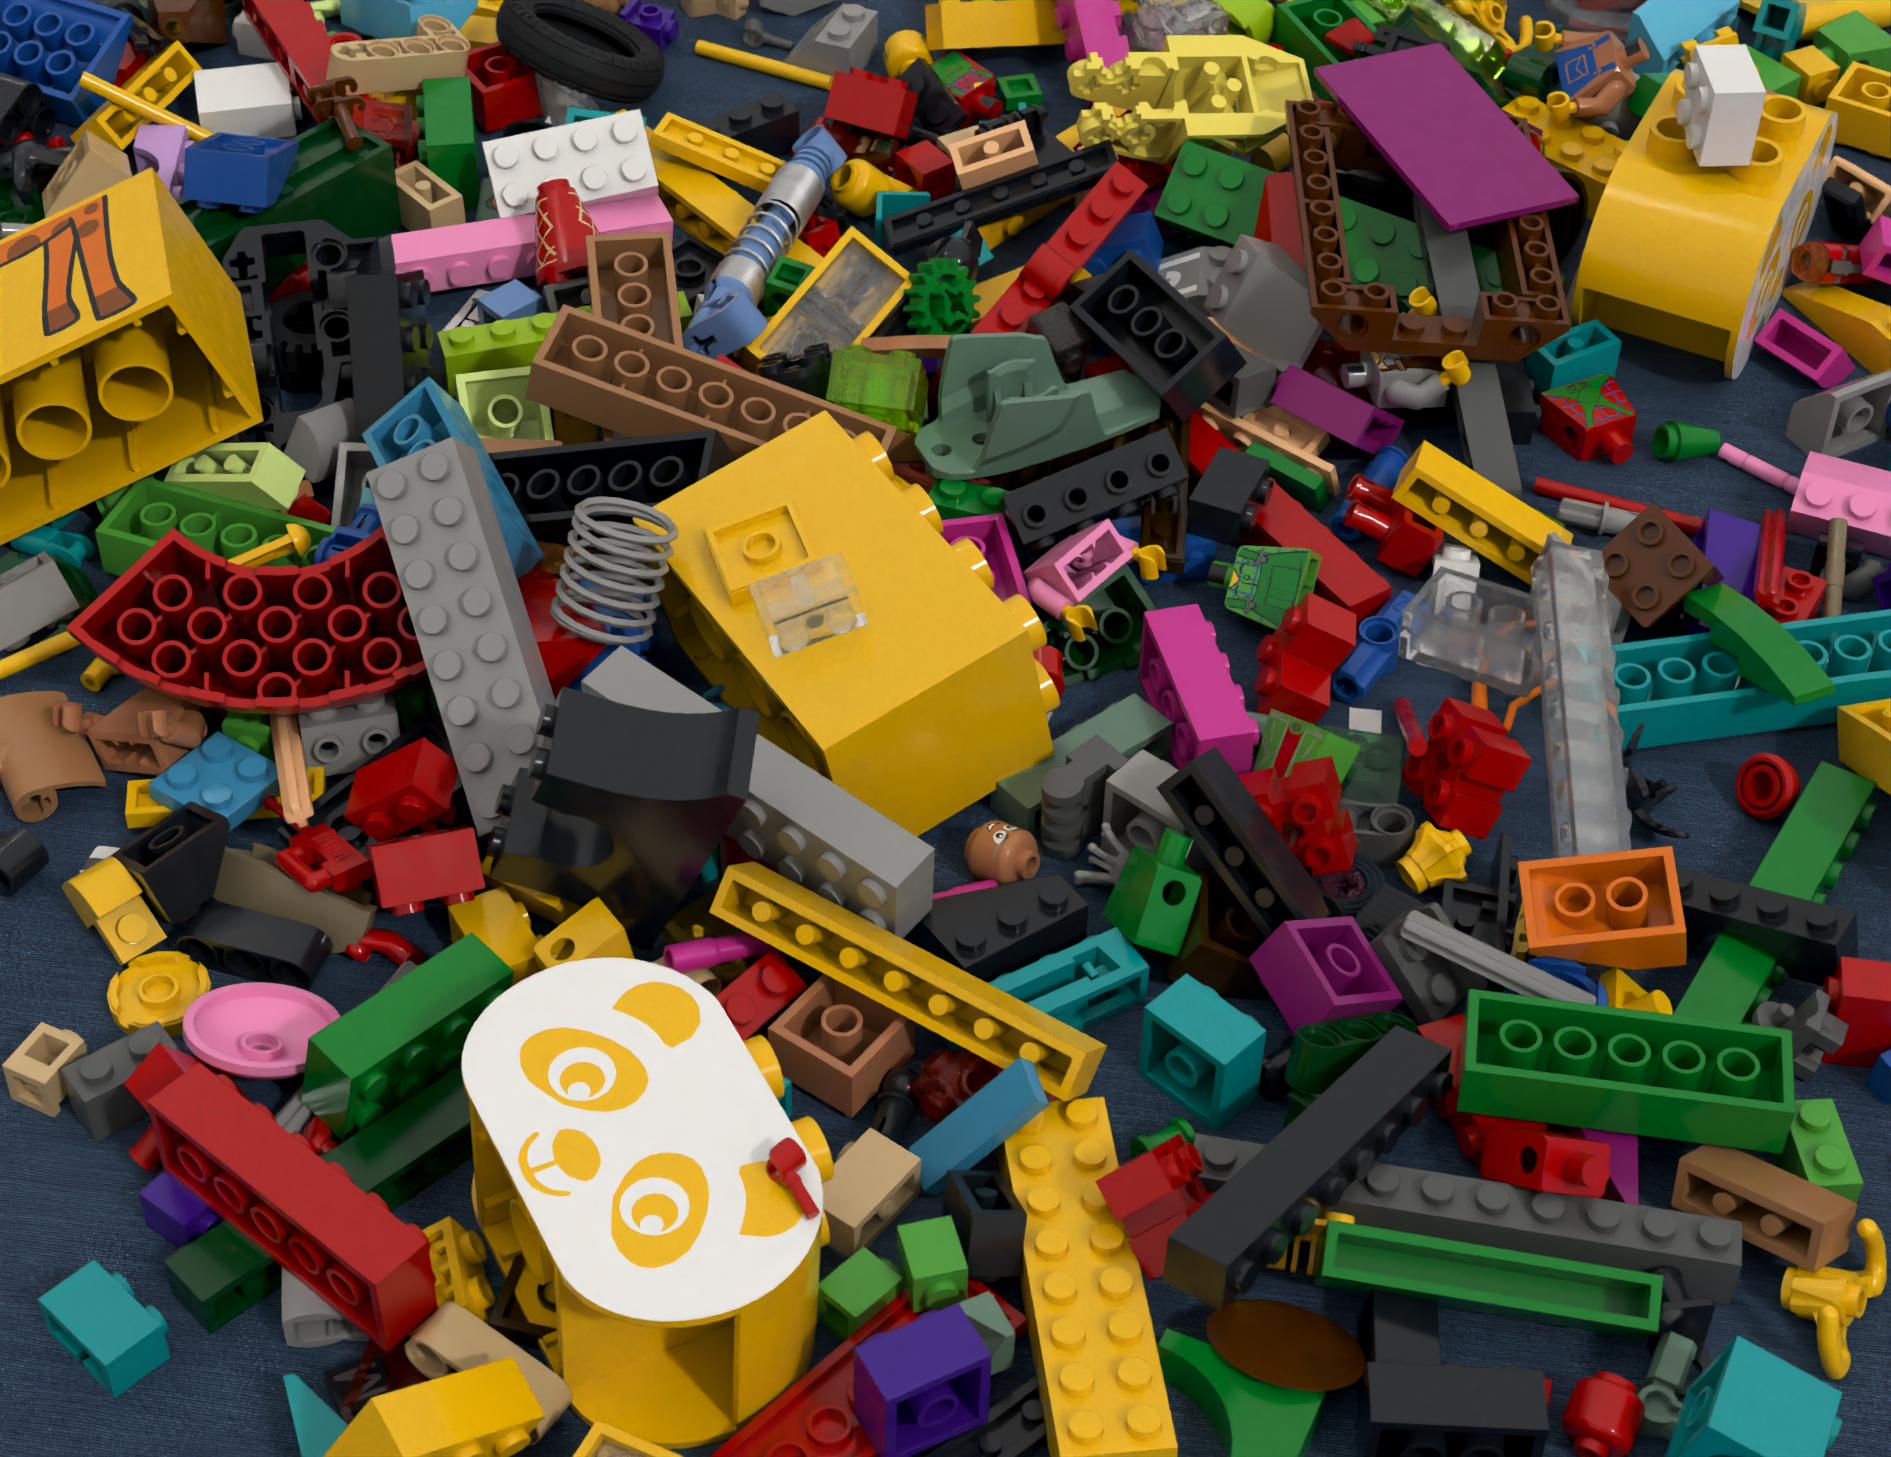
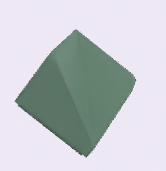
M987 1291L959 1302V1305L992 1355L991 1375L1011 1368L1014 1362L1015 1331L994 1295Z

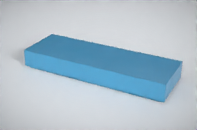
M1021 1057L1018 1058L909 1147L911 1153L921 1158V1185L924 1192L937 1196L945 1189L947 1170H969L1049 1106L1032 1061Z

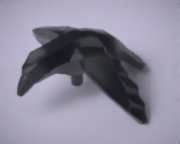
M47 139L21 140L12 149L0 156V172L5 169L12 171L15 192L19 195L20 200L25 206L29 205L31 181L37 179L36 173L40 166L60 167L69 154L67 151H59L58 149L46 146L49 145V140Z
M1640 722L1626 746L1620 768V800L1624 807L1630 810L1640 823L1655 833L1672 838L1688 839V833L1655 822L1649 816L1654 804L1663 801L1678 786L1676 783H1666L1664 779L1653 783L1650 779L1644 778L1638 770L1632 771L1633 755L1645 726Z

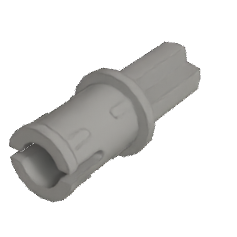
M1562 498L1557 510V521L1563 524L1596 530V535L1602 536L1603 533L1617 535L1640 513L1610 507L1609 502L1606 501L1603 502V505L1570 498Z

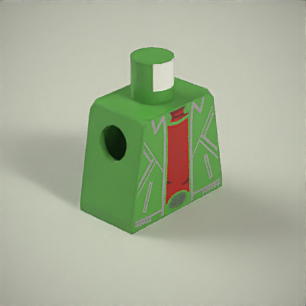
M1271 708L1253 771L1275 767L1278 778L1291 775L1294 763L1332 756L1341 785L1358 755L1361 745Z

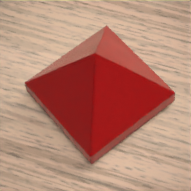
M1356 17L1345 21L1324 36V40L1352 57L1357 55L1352 50L1355 41L1368 44L1375 43L1373 40L1374 34Z

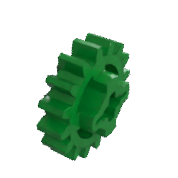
M946 257L929 258L928 262L918 263L919 273H911L908 276L913 284L912 289H904L903 292L905 296L910 298V304L903 307V312L911 313L912 317L907 323V327L917 328L916 335L970 334L974 329L971 323L972 318H980V313L974 309V303L979 302L981 298L979 295H973L972 289L976 286L977 281L976 279L967 280L969 268L967 266H959L958 259L956 258L946 259Z

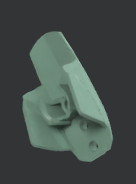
M1023 332L955 334L949 338L944 356L938 391V418L918 430L914 442V452H917L924 462L926 473L935 478L955 481L999 475L1090 447L1157 420L1161 412V401L1135 375L1123 369L1065 384L1055 363L1049 342L1043 335Z

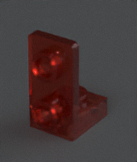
M364 100L366 108L362 114V128L389 143L392 147H396V169L406 165L407 162H413L415 145L418 144L419 121L412 120L413 105Z

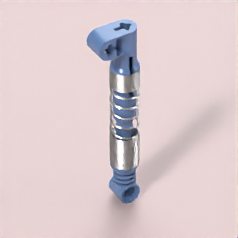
M823 124L809 129L794 143L792 150L795 152L793 159L786 162L776 172L756 204L753 214L748 217L746 225L740 229L739 236L733 241L731 249L725 253L724 259L716 267L707 282L703 302L682 334L683 348L716 359L720 354L726 356L749 344L766 328L768 321L757 308L765 293L766 280L780 255L785 257L789 254L798 235L801 234L821 201L825 190V180L847 159L845 152Z

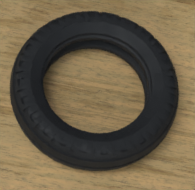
M504 0L497 13L496 34L506 51L543 77H548L551 81L558 82L562 86L565 85L571 90H577L579 93H585L588 96L605 99L606 101L633 104L650 98L659 88L664 76V55L659 46L648 35L619 16L613 15L607 10L604 11L601 7L593 6L589 2H584V0Z

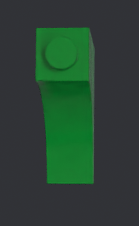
M1168 1328L1165 1329L1157 1348L1164 1382L1181 1391L1202 1409L1216 1429L1226 1457H1306L1322 1419L1326 1391L1295 1390L1262 1381L1226 1361L1211 1344Z

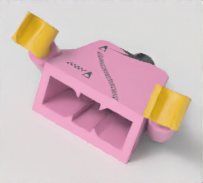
M1109 518L1060 541L1022 574L1027 584L1030 599L1060 621L1066 619L1072 639L1077 642H1083L1086 638L1082 628L1090 627L1097 631L1098 627L1092 609L1088 605L1074 606V604L1084 599L1126 562L1131 563L1133 560L1139 562L1140 575L1145 580L1158 579V569L1166 571L1167 566L1162 547L1159 545H1148L1140 549L1138 542L1119 535Z

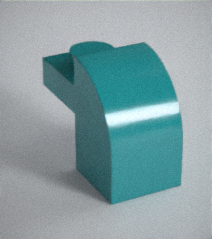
M1762 0L1752 31L1757 32L1752 48L1781 63L1782 54L1793 51L1796 40L1801 37L1806 18V4L1795 0Z

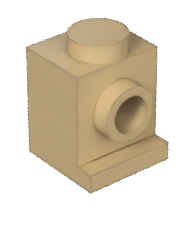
M41 1022L2 1064L11 1099L55 1118L61 1111L59 1103L67 1095L61 1068L88 1055L85 1041L71 1030H59Z

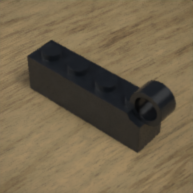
M1216 746L1193 759L1156 787L1266 940L1284 921L1347 916L1343 906L1332 894L1325 890H1320Z

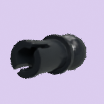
M903 1066L891 1070L883 1080V1093L878 1095L874 1104L876 1114L871 1128L898 1145L905 1125L911 1122L916 1114L914 1104L923 1095L924 1083L914 1069Z

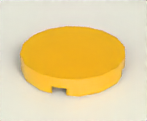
M156 951L138 956L128 962L129 968L123 971L120 976L117 972L110 980L106 996L113 1022L124 1033L131 1034L158 1020L167 1034L173 1037L182 1034L183 1016L189 1005L198 997L212 991V986L207 969L200 962L198 965L196 962L190 961L189 955L178 951Z

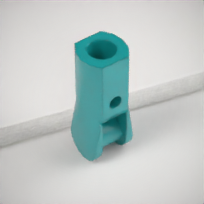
M44 525L10 541L12 548L16 551L31 556H36L45 551L48 555H58L78 568L82 567V560L84 558H91L95 553L94 544L86 536L59 531Z

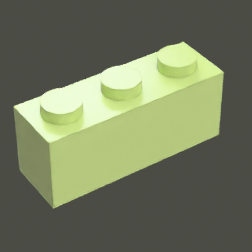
M270 442L216 443L172 464L164 482L269 510H289L291 503L298 495L299 485L306 470Z

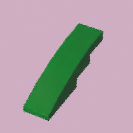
M1718 583L1691 591L1683 598V611L1710 625L1711 643L1738 657V675L1794 706L1835 694V684L1808 651L1779 622L1747 597L1724 583Z

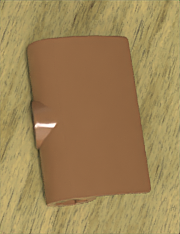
M31 691L0 697V787H4L17 818L23 822H39L53 814L58 806L56 789L74 786H107L105 777L85 735L81 734V732H72L53 725V703L68 701L63 692Z

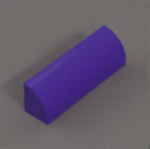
M1709 508L1693 538V543L1724 577L1719 583H1724L1754 602L1753 589L1760 524ZM1701 582L1694 589L1698 590L1706 586ZM1690 615L1685 619L1683 636L1710 632V625Z

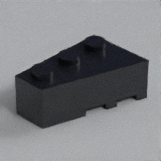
M1060 874L933 899L932 909L906 935V941L989 983L1002 974L1012 973L1037 962L1048 954H1056L1081 943L1087 934L1089 904Z

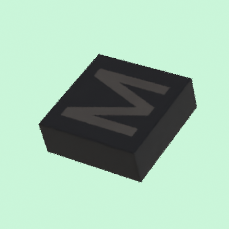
M378 1352L323 1372L325 1384L338 1415L348 1425L372 1397L395 1391Z

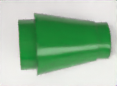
M1674 420L1658 425L1652 438L1655 455L1668 463L1716 454L1721 443L1720 434L1716 429Z

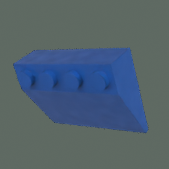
M0 0V73L36 83L51 106L55 120L80 127L108 99L78 86L79 79L83 71H86L114 85L133 23V17L129 13L86 0Z

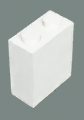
M277 62L194 71L200 127L213 133L223 132L268 138L297 136L295 120H302L299 95Z

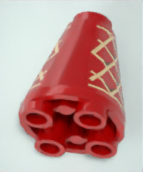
M568 179L550 180L537 187L538 196L535 198V280L540 291H543V286L587 276L585 235H600L575 188L570 187Z

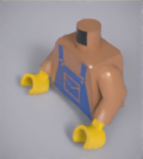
M1545 20L1537 22L1534 26V34L1536 35L1534 37V45L1536 49L1546 52L1551 50L1554 45H1559V49L1555 50L1554 53L1562 92H1552L1547 96V109L1551 111V118L1557 123L1566 121L1570 114L1586 123H1589L1598 116L1610 114L1615 106L1622 99L1633 93L1636 88L1632 68L1650 58L1649 51L1641 38L1624 45L1612 31L1584 33L1562 30L1561 34L1555 33L1553 23Z

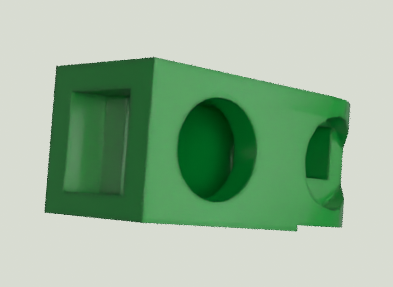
M780 255L765 283L763 316H775L815 267Z

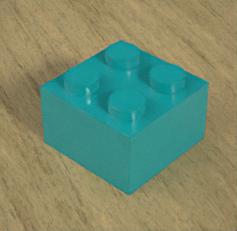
M1186 973L1144 1007L1138 1075L1217 1133L1258 1097L1267 1030L1261 1027L1252 1016L1243 1014L1223 1000L1214 989L1202 985Z

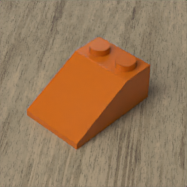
M1672 846L1517 862L1529 954L1631 970L1686 965V927Z

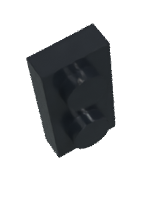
M918 57L897 78L898 80L908 82L906 90L919 94L914 112L930 131L940 134L941 129L947 128L954 132L970 116L924 58Z

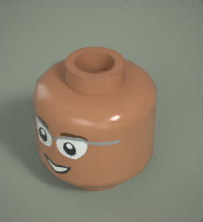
M991 820L976 828L970 834L965 845L964 855L969 871L979 881L994 879L998 886L1030 880L1039 869L1040 856L1035 837L1029 831L1003 821Z

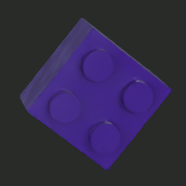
M959 1303L940 1311L931 1310L925 1312L910 1324L889 1333L880 1332L874 1334L861 1345L854 1347V1415L879 1457H910L988 1422L992 1355Z

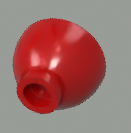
M1757 753L1749 757L1739 768L1735 779V794L1740 807L1745 813L1756 819H1773L1783 815L1793 807L1800 792L1799 778L1794 767L1781 756L1771 753Z

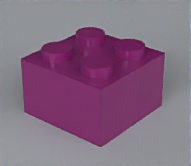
M1353 916L1284 921L1249 958L1260 977L1261 984L1270 993L1283 1015L1288 1029L1294 1035L1297 1028L1305 1024L1377 1011L1390 1012L1403 999Z

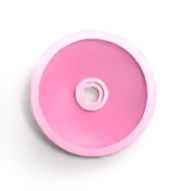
M265 982L240 983L214 989L194 1000L183 1016L182 1035L184 1042L192 1053L218 1071L254 1080L285 1079L304 1074L308 1038L341 1016L323 998L297 987Z

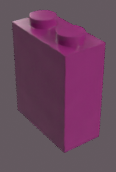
M1289 364L1287 370L1277 378L1274 395L1270 401L1276 406L1347 443L1374 455L1377 454L1381 447L1393 445L1405 422L1393 414L1292 364Z

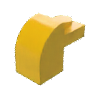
M108 856L64 882L61 886L87 929L92 926L96 927L120 966L167 938L141 897L142 889L122 863L113 856Z

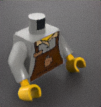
M1421 286L1411 292L1409 303L1412 309L1408 313L1437 315L1438 303L1430 295L1426 287ZM1461 350L1452 351L1444 358L1361 352L1359 362L1342 364L1341 379L1345 389L1366 387L1374 405L1379 408L1420 410L1430 407H1445L1449 384L1451 382L1455 385L1467 383L1471 377V370L1468 367L1469 362Z

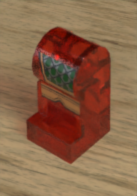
M838 120L833 121L828 132L847 155L845 162L859 158L867 161L888 176L893 173L895 169V152L902 150L896 138L888 134L871 136L849 131V123Z

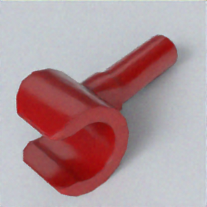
M787 1137L770 1149L766 1173L775 1183L785 1184L786 1188L791 1191L805 1217L810 1220L816 1217L820 1211L802 1183V1179L796 1173L806 1165L807 1158L799 1144L792 1138Z

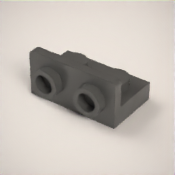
M1436 902L1403 911L1369 943L1420 1025L1441 1020L1463 997L1468 996L1469 989L1485 990L1489 985L1485 977L1420 947L1401 936L1403 922L1412 910H1417L1454 928L1450 919Z

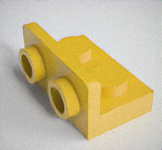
M448 1216L422 1230L431 1244L429 1254L432 1271L436 1277L434 1285L438 1308L444 1302L456 1303L488 1325L492 1314L491 1306L495 1304V1296L489 1282L485 1278L482 1261L486 1260L487 1255L484 1244L476 1232L473 1230L467 1231L451 1216ZM426 1321L411 1332L409 1336L412 1337Z

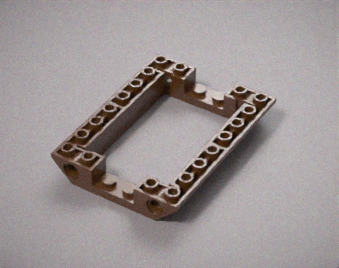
M1312 100L1285 101L1284 108L1310 313L1346 351L1445 357L1452 351L1461 350L1467 359L1517 362L1569 332L1571 323L1546 210L1490 222L1503 291H1480L1473 318L1399 313L1394 285H1383L1375 282L1368 283L1365 286L1351 285L1335 169L1397 172L1339 104L1318 103ZM1506 114L1532 143L1527 118Z

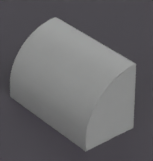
M349 397L298 416L283 453L306 470L304 477L311 482L317 483L336 475L339 442L357 443L354 400Z

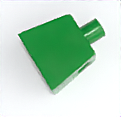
M1166 827L1156 851L1135 846L1102 912V915L1134 944L1177 957L1181 951L1202 884L1201 876L1184 863L1194 840L1192 836L1184 832Z

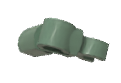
M1672 1331L1663 1333L1659 1338L1643 1381V1389L1638 1394V1397L1645 1405V1417L1638 1433L1643 1437L1652 1439L1661 1437L1670 1441L1683 1403L1679 1402L1678 1399L1682 1395L1697 1351V1346L1693 1340Z

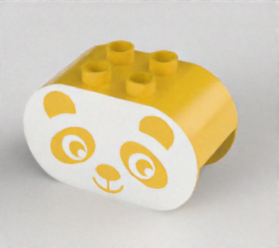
M1674 69L1667 77L1619 156L1605 186L1580 263L1573 297L1571 324L1572 327L1597 319L1606 327L1725 362V377L1735 380L1740 375L1755 346L1754 338L1766 325L1800 256V251L1810 229L1830 163L1837 131L1838 115L1837 112L1802 103L1790 96L1766 93L1750 165L1699 167L1692 149L1687 148L1686 133L1683 125H1678L1676 107L1678 100L1684 99L1686 87L1684 85V71Z
M602 957L582 959L553 966L535 973L497 997L475 1021L467 1036L462 1053L461 1070L464 1089L469 1099L474 1161L472 1181L473 1211L478 1226L505 1280L515 1256L519 1254L524 1256L526 1263L514 1290V1295L528 1322L557 1329V1331L543 1336V1339L538 1338V1345L550 1369L559 1375L569 1386L573 1395L570 1407L591 1428L596 1420H600L665 1449L693 1448L732 1438L805 1375L814 1352L821 1247L828 1245L830 1242L829 1225L823 1209L822 1183L832 1180L834 1176L833 1160L823 1132L816 1121L810 1116L792 1122L788 1119L777 1100L784 1095V1080L781 1068L766 1038L762 1035H757L742 1041L720 1002L699 983L673 969L656 963L628 958ZM787 1137L792 1138L799 1144L807 1158L806 1165L796 1173L802 1179V1183L820 1211L816 1217L810 1220L805 1217L791 1191L786 1188L785 1184L775 1183L766 1173L770 1149ZM538 1284H547L543 1295L548 1301L556 1304V1312L549 1311L540 1304L537 1296Z

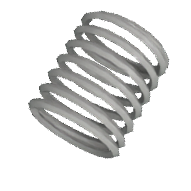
M603 496L587 498L575 505V514L572 516L574 529L568 532V542L570 545L564 549V559L566 562L560 566V576L562 578L556 582V593L558 595L552 599L550 613L561 627L591 641L609 645L642 643L653 635L651 624L656 621V613L653 609L661 604L657 592L665 588L664 580L661 576L669 572V565L665 559L673 555V548L670 542L678 538V528L667 515L635 501ZM618 514L631 516L651 522L665 529L668 534L660 536L650 530L630 524L594 521L587 517V515ZM593 530L609 538H596L587 531ZM577 535H580L583 540L577 541ZM641 545H660L664 552L657 553ZM596 547L615 556L591 554L583 548ZM574 551L577 553V557H573ZM636 561L656 562L660 569L653 570ZM590 563L608 572L587 571L578 564ZM571 568L575 573L569 574V569ZM634 578L653 579L655 586H649ZM585 579L599 587H582L574 581ZM567 584L570 589L565 590V585ZM632 595H648L651 598V602L645 603ZM579 604L612 609L634 620L603 615ZM566 605L583 617L612 627L627 629L643 628V633L627 637L593 630L564 614L561 607ZM639 612H645L647 614V618H645Z

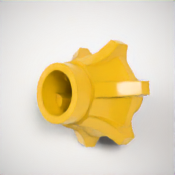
M1426 821L1416 830L1415 841L1411 848L1404 854V857L1395 862V865L1406 885L1418 895L1426 889L1430 890L1435 887H1441L1444 878L1462 882L1467 881L1468 876L1464 868L1466 856L1472 853V849L1458 829L1455 828L1451 832L1438 830L1430 822Z

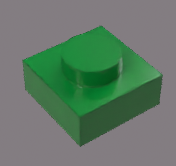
M1033 73L997 78L996 91L1006 111H1018V102H1026V108L1033 104L1038 107L1042 106L1043 93Z

